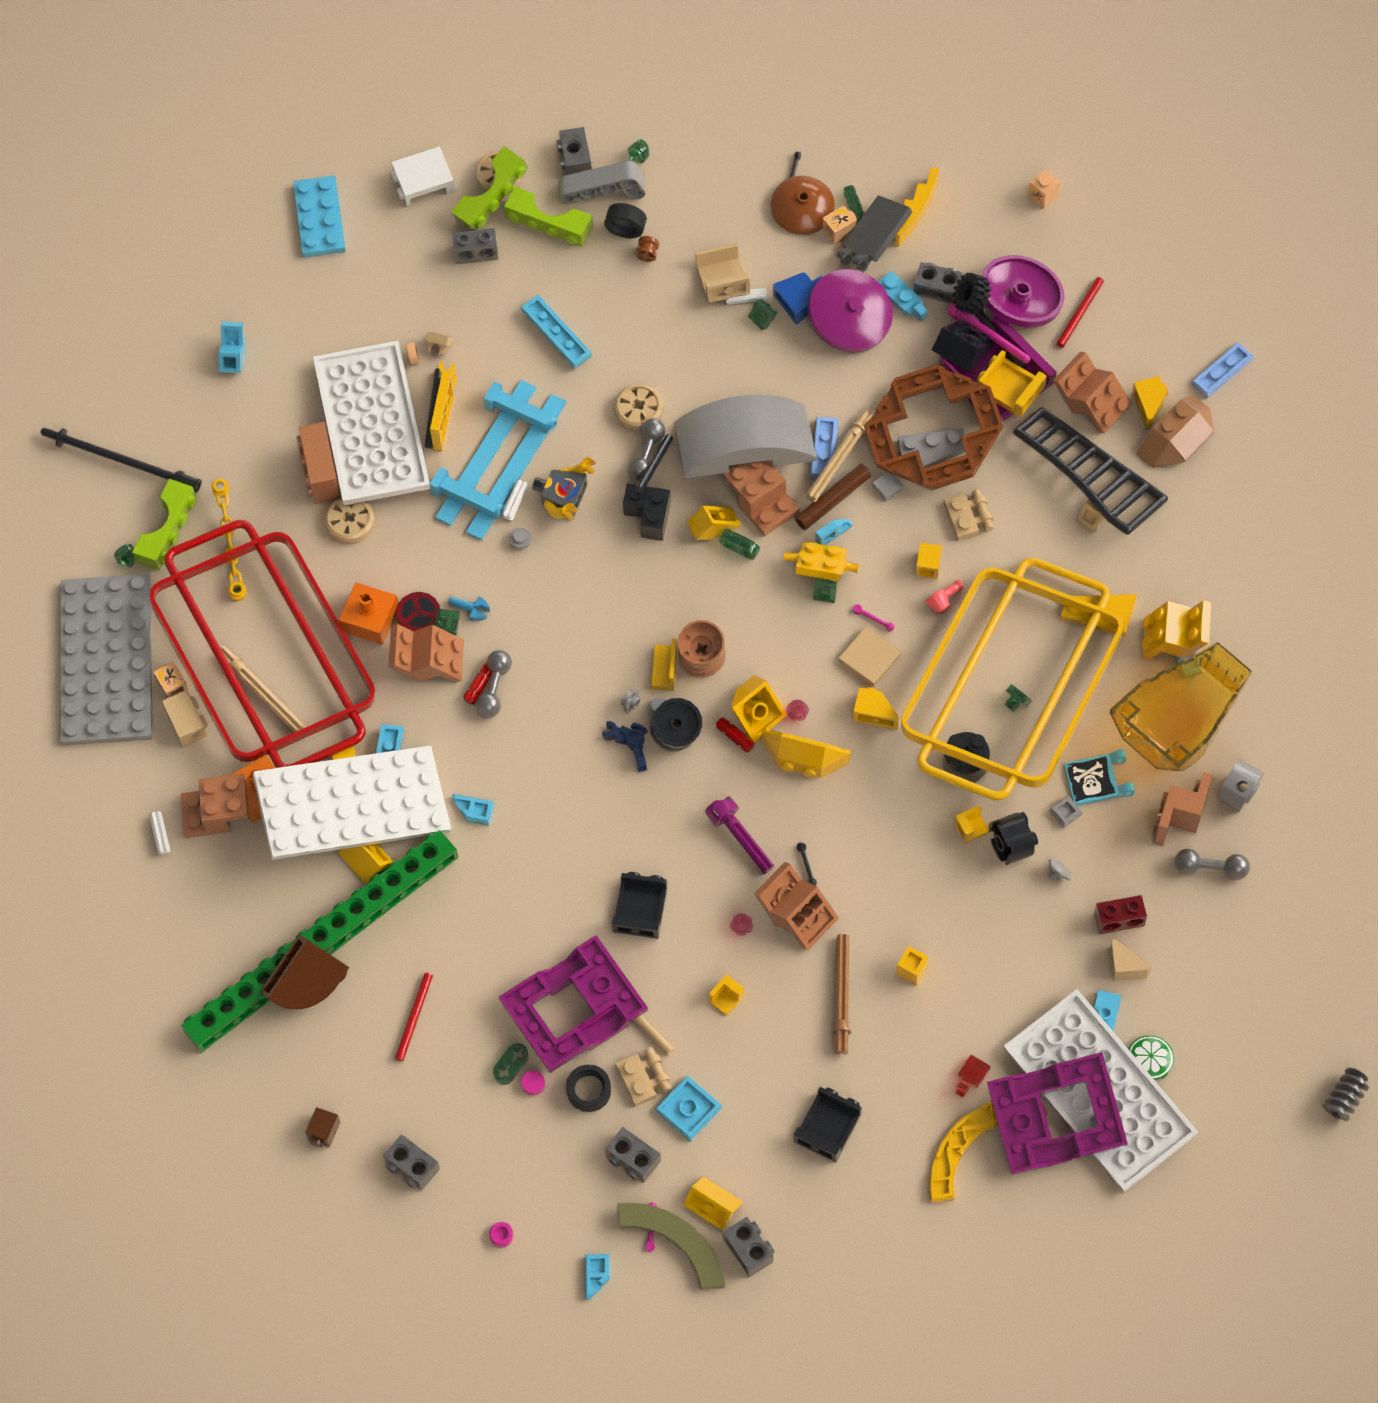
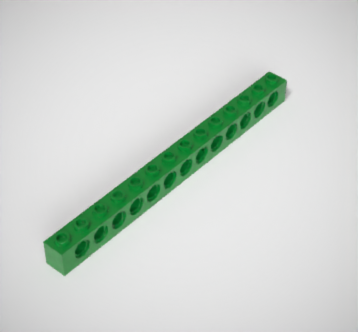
M440 830L435 834H429L422 844L409 849L402 859L393 861L385 872L381 875L373 876L369 884L363 888L356 889L349 899L336 904L332 912L326 916L319 917L312 927L308 930H302L297 936L300 934L329 954H333L457 860V849ZM428 853L435 854V856L431 859H426L424 857ZM409 867L417 868V870L412 873L406 871ZM393 880L399 882L396 886L388 885ZM374 894L380 895V898L377 900L370 899ZM355 908L362 909L359 914L351 913ZM337 922L344 923V925L340 928L333 927V925ZM318 936L326 937L322 942L315 941ZM295 940L289 944L282 945L275 955L262 960L258 965L259 967L254 971L245 973L238 983L225 988L218 998L208 1001L201 1011L197 1014H191L184 1020V1023L181 1025L182 1029L200 1053L204 1052L270 1001L260 993L265 984H260L259 982L263 978H270ZM244 992H251L248 998H241ZM226 1006L233 1007L230 1012H222V1009ZM207 1020L214 1021V1023L209 1027L203 1026V1024Z

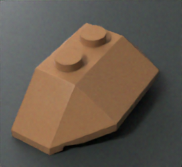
M1195 396L1181 399L1152 428L1138 450L1137 456L1153 468L1160 467V465L1186 462L1214 433L1210 408Z

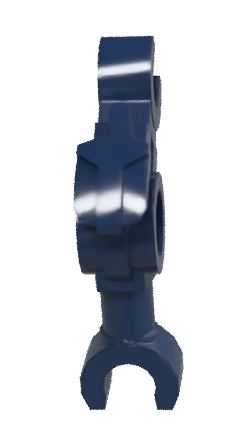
M607 721L606 726L612 729V732L603 731L602 737L605 740L615 739L616 743L627 745L634 752L638 772L646 771L647 764L642 748L645 742L644 735L648 733V730L636 722L629 729L625 726L619 728L614 722Z

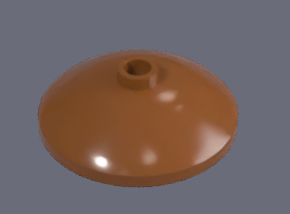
M795 176L786 179L777 186L771 198V212L775 221L783 229L800 235L812 234L823 229V217L832 213L835 208L834 197L830 189L820 180L810 176ZM804 196V197H806L807 199H806V200H802V199H800V197Z

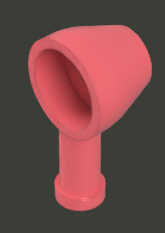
M956 580L954 584L946 589H941L934 593L925 603L937 614H941L950 607L948 597L958 591H962L964 586L960 580Z

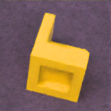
M920 542L916 576L938 579L942 552L941 545Z
M980 805L955 816L954 825L964 843H968L989 832L981 816L982 808Z
M908 946L897 964L896 974L917 985L928 967L929 956Z
M726 974L709 993V1003L727 1016L745 996V988Z

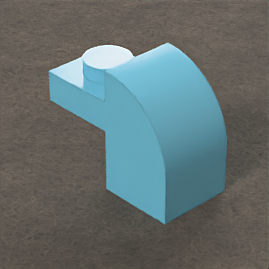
M222 321L221 347L218 352L219 372L241 373L246 353L244 323Z

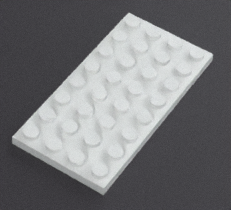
M393 341L314 356L313 360L343 505L430 489L399 342Z
M431 746L253 772V780L272 860L424 837L431 833L435 834L439 830L443 834L450 833L451 831Z
M1078 989L1004 1045L1005 1051L1025 1074L1057 1063L1100 1052L1103 1053L1128 1145L1092 1155L1123 1192L1130 1189L1198 1135L1195 1127ZM1085 1082L1062 1088V1090L1042 1094L1074 1133L1098 1127Z

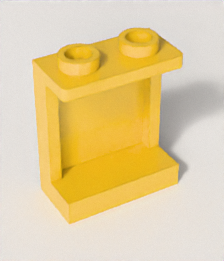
M1002 350L998 356L994 355L989 362V368L979 374L976 382L990 386L996 403L1021 418L1045 387L1046 375L1040 371L1036 376L1006 359V352Z

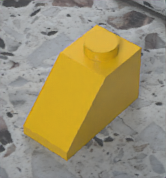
M1159 376L1134 382L1132 394L1146 430L1151 429L1164 406L1165 397L1168 395L1166 384L1161 382Z
M702 506L687 521L691 533L696 540H713L741 526L732 507Z
M859 687L853 721L898 730L899 716L883 693L875 688Z

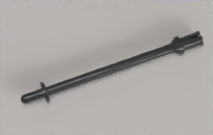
M42 428L40 431L42 436L56 440L55 444L57 447H61L65 443L161 478L172 479L192 486L196 493L201 488V479L185 475L181 470L173 473L67 435V430L64 428L59 432L48 428Z

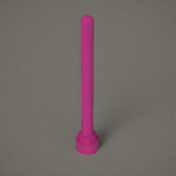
M954 303L950 305L947 314L954 320L965 321L979 332L986 334L989 339L1023 363L1030 362V356L969 313L955 308Z

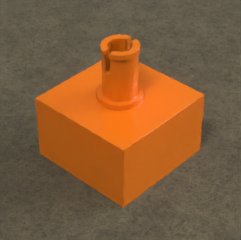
M355 582L339 618L343 631L383 645L396 615L398 606L397 595Z
M267 754L232 773H244L248 816L252 823L262 818L253 780V772L275 768Z

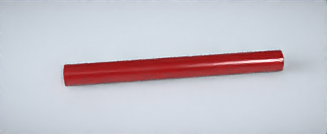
M1101 277L1095 279L1058 339L1056 343L1058 347L1064 348L1104 283Z
M424 973L395 1056V1059L398 1061H404L433 978V975L430 973Z

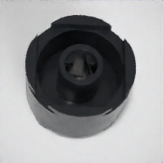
M961 732L950 736L947 744L988 760L990 758L989 746L985 738L980 734ZM944 754L943 767L945 772L973 783L979 781L987 772L984 769Z
M1016 812L989 823V832L993 831L994 838L990 839L991 844L1001 862L1006 860L1005 865H1009L1033 856L1035 845H1038V838L1035 832H1031L1028 826V818L1024 812Z

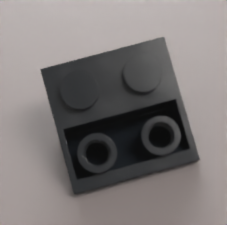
M957 321L941 328L931 350L964 370L970 371L977 367L994 342L988 339L989 337L983 332L972 330L968 323Z

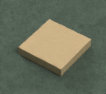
M866 626L839 657V662L872 686H875L902 655V651Z

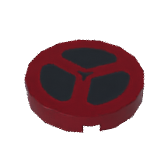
M410 593L404 596L398 603L396 609L397 621L399 625L413 632L430 625L437 626L441 615L440 605L429 593Z

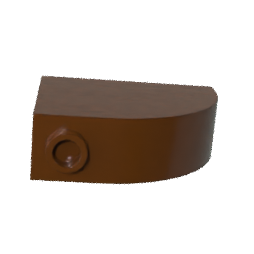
M299 934L260 993L283 1008L296 1010L309 1008L325 1000L338 984L345 979L350 967Z

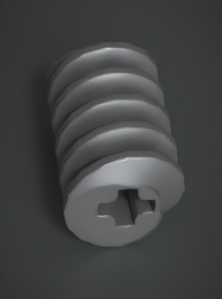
M1346 1068L1345 1074L1340 1077V1082L1336 1083L1335 1089L1330 1093V1097H1327L1325 1104L1322 1105L1324 1110L1335 1118L1349 1121L1350 1117L1346 1112L1353 1114L1355 1111L1351 1104L1358 1106L1360 1102L1356 1097L1363 1099L1365 1095L1361 1090H1369V1086L1365 1083L1368 1081L1367 1076L1355 1068Z

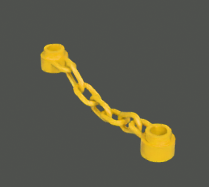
M216 479L212 483L211 489L214 496H216L217 505L223 511V518L220 521V525L223 526L224 522H232V519L226 513V507L229 504L228 494L230 488L226 480ZM219 484L224 485V488L220 490L216 487ZM224 497H225V502H226V503H224V501H222L221 504H220V499H219V498H224ZM234 531L223 535L228 540V547L225 549V552L236 548L232 546L231 542ZM236 558L235 561L233 559L227 562L229 565H232V571L229 573L230 586L228 592L230 598L234 601H242L247 595L246 587L242 583L241 573L235 567L239 558ZM232 575L234 577L238 575L239 582L233 583ZM236 587L241 588L239 593H235L233 590Z

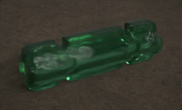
M850 185L844 187L843 193L847 199L850 211L857 218V224L865 212L862 211L863 207L856 194L855 187Z

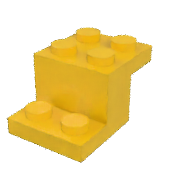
M1202 600L1190 608L1167 601L1147 615L1143 621V627L1145 628L1142 640L1143 657L1152 659L1159 653L1164 652L1186 659L1209 643L1211 602Z

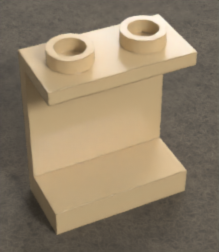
M737 243L695 252L697 270L709 303L750 294L749 277L747 272L744 273L739 260Z

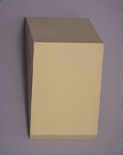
M1114 938L1112 940L1110 954L1113 979L1147 978L1150 975L1151 966Z

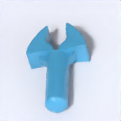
M453 596L448 600L449 605L469 611L470 621L487 619L486 614L477 612L478 609L490 612L489 605L480 596L473 603Z

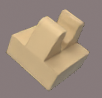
M428 332L426 336L427 351L433 352L434 346L438 344L440 348L438 355H445L449 346L452 345L453 337L436 332Z
M1088 500L1084 504L1077 520L1095 532L1100 528L1104 517L1093 503Z

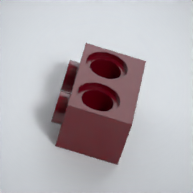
M1142 895L1096 903L1094 912L1099 935L1144 927L1147 919Z

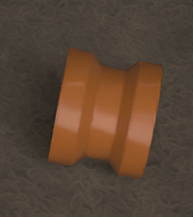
M651 236L640 237L638 241L639 248L636 249L635 253L636 257L646 262L655 261L657 257L656 250H658L660 245L659 241Z

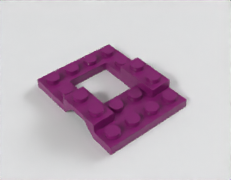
M597 935L576 947L564 961L553 968L538 971L499 996V1001L549 1073L555 1071L587 1049L591 1051L629 1027L631 1021L648 1011V1007ZM570 984H573L594 1016L556 1039L533 1004L547 995L553 996Z
M1102 1052L1057 1063L1030 1073L1011 1075L987 1082L1012 1175L1050 1167L1128 1145ZM1085 1082L1098 1127L1052 1139L1040 1095Z

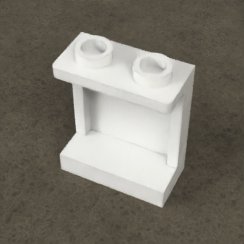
M440 146L392 162L393 170L390 171L393 183H398V196L400 200L405 201L406 206L411 205L410 199L445 188L447 194L455 192L454 181Z

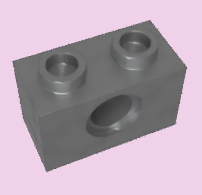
M584 127L559 131L560 139L556 140L558 152L563 154V157H560L561 169L566 170L567 175L591 170V159Z

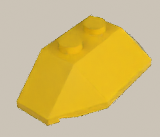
M762 729V743L777 767L786 772L796 771L803 773L804 776L809 778H822L850 762L851 750L783 732Z

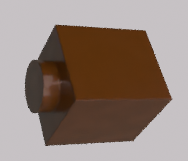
M316 1107L305 1132L309 1143L320 1148L322 1146L330 1148L340 1125L339 1116Z

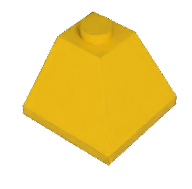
M754 675L737 688L730 706L747 735L754 742L762 737L761 732L763 728L770 730L787 716L786 711L767 680Z

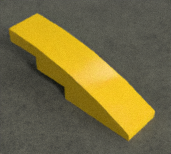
M931 167L927 184L918 183L914 200L905 199L904 205L910 207L913 213L895 236V246L899 247L907 239L924 216L939 180V168Z

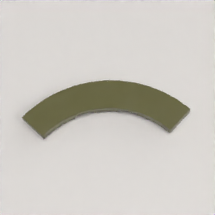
M617 1203L620 1229H641L649 1232L653 1231L664 1236L687 1255L697 1274L701 1290L725 1287L723 1272L714 1251L704 1237L688 1222L667 1210L640 1203Z

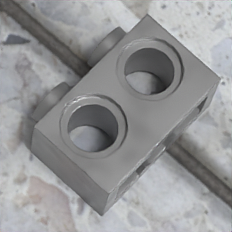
M495 228L452 233L456 264L499 260Z
M920 262L913 291L918 296L952 304L953 299H955V297H952V293L956 292L954 286H958L957 280H961L962 272L954 268H944L933 263Z
M624 1127L619 1130L605 1148L607 1160L615 1167H619V1165L627 1170L626 1174L635 1181L639 1179L645 1183L661 1162V1153ZM620 1146H626L629 1149L624 1154L616 1151ZM641 1159L646 1160L648 1162V1164L644 1167H638L635 1165V1163Z
M402 1134L383 1155L386 1163L385 1167L396 1175L398 1172L405 1177L403 1179L404 1182L413 1189L418 1187L422 1191L440 1170L438 1161ZM400 1153L407 1155L403 1161H397L395 1157ZM418 1167L425 1169V1172L421 1175L413 1173Z
M745 1217L723 1231V1239L747 1275L751 1277L773 1263V1253L775 1251L769 1241L764 1242L759 1235L762 1232L755 1221L750 1222L748 1217ZM740 1232H747L750 1237L747 1240H740L737 1235ZM755 1251H759L763 1254V1257L755 1260L750 1255Z

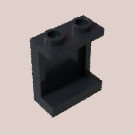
M637 872L622 873L616 913L613 916L612 922L613 932L659 939L668 889L667 880L658 875L648 877L641 876Z
M819 1087L817 1096L802 1125L794 1133V1142L836 1163L862 1115V1107L852 1098L845 1099L839 1096L838 1092L832 1088L826 1087L824 1089Z

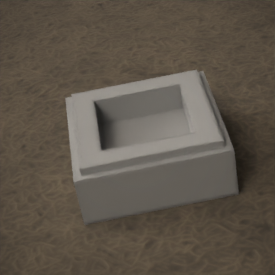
M886 472L872 482V486L886 501L900 492L904 486L894 474Z
M1069 796L1050 808L1051 814L1064 828L1082 816L1083 813Z

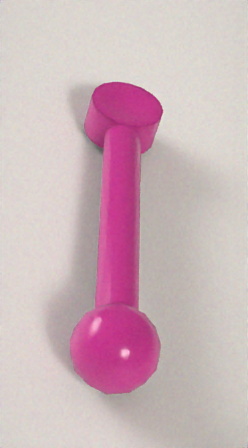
M857 604L853 607L855 614H863L885 626L888 631L894 630L895 626L893 623H887L862 609L861 605Z
M650 1202L648 1204L657 1207V1205L654 1202ZM653 1231L649 1232L648 1242L646 1243V1250L649 1252L655 1250Z

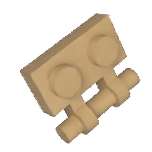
M980 489L972 491L974 499L969 501L965 493L944 499V504L958 541L979 535V526L984 525L986 531L994 529L992 515L986 508L987 501L985 496L981 494ZM978 509L980 516L974 518L972 510Z
M653 1047L644 1051L647 1059L642 1062L638 1054L616 1062L635 1106L657 1098L654 1090L657 1087H661L663 1093H667L672 1089L669 1084L670 1078L667 1073H664L660 1064L662 1061L659 1055L655 1053ZM650 1068L653 1069L656 1076L651 1080L646 1073V1070Z

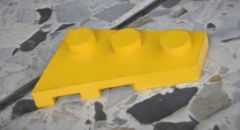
M1137 594L1110 595V600L1105 608L1121 618L1123 622L1122 636L1126 635ZM1101 595L1073 597L1097 606ZM1064 605L1060 619L1086 626L1092 615ZM1102 619L1098 621L1095 627L1096 629L1115 634L1117 632V628L1113 624Z

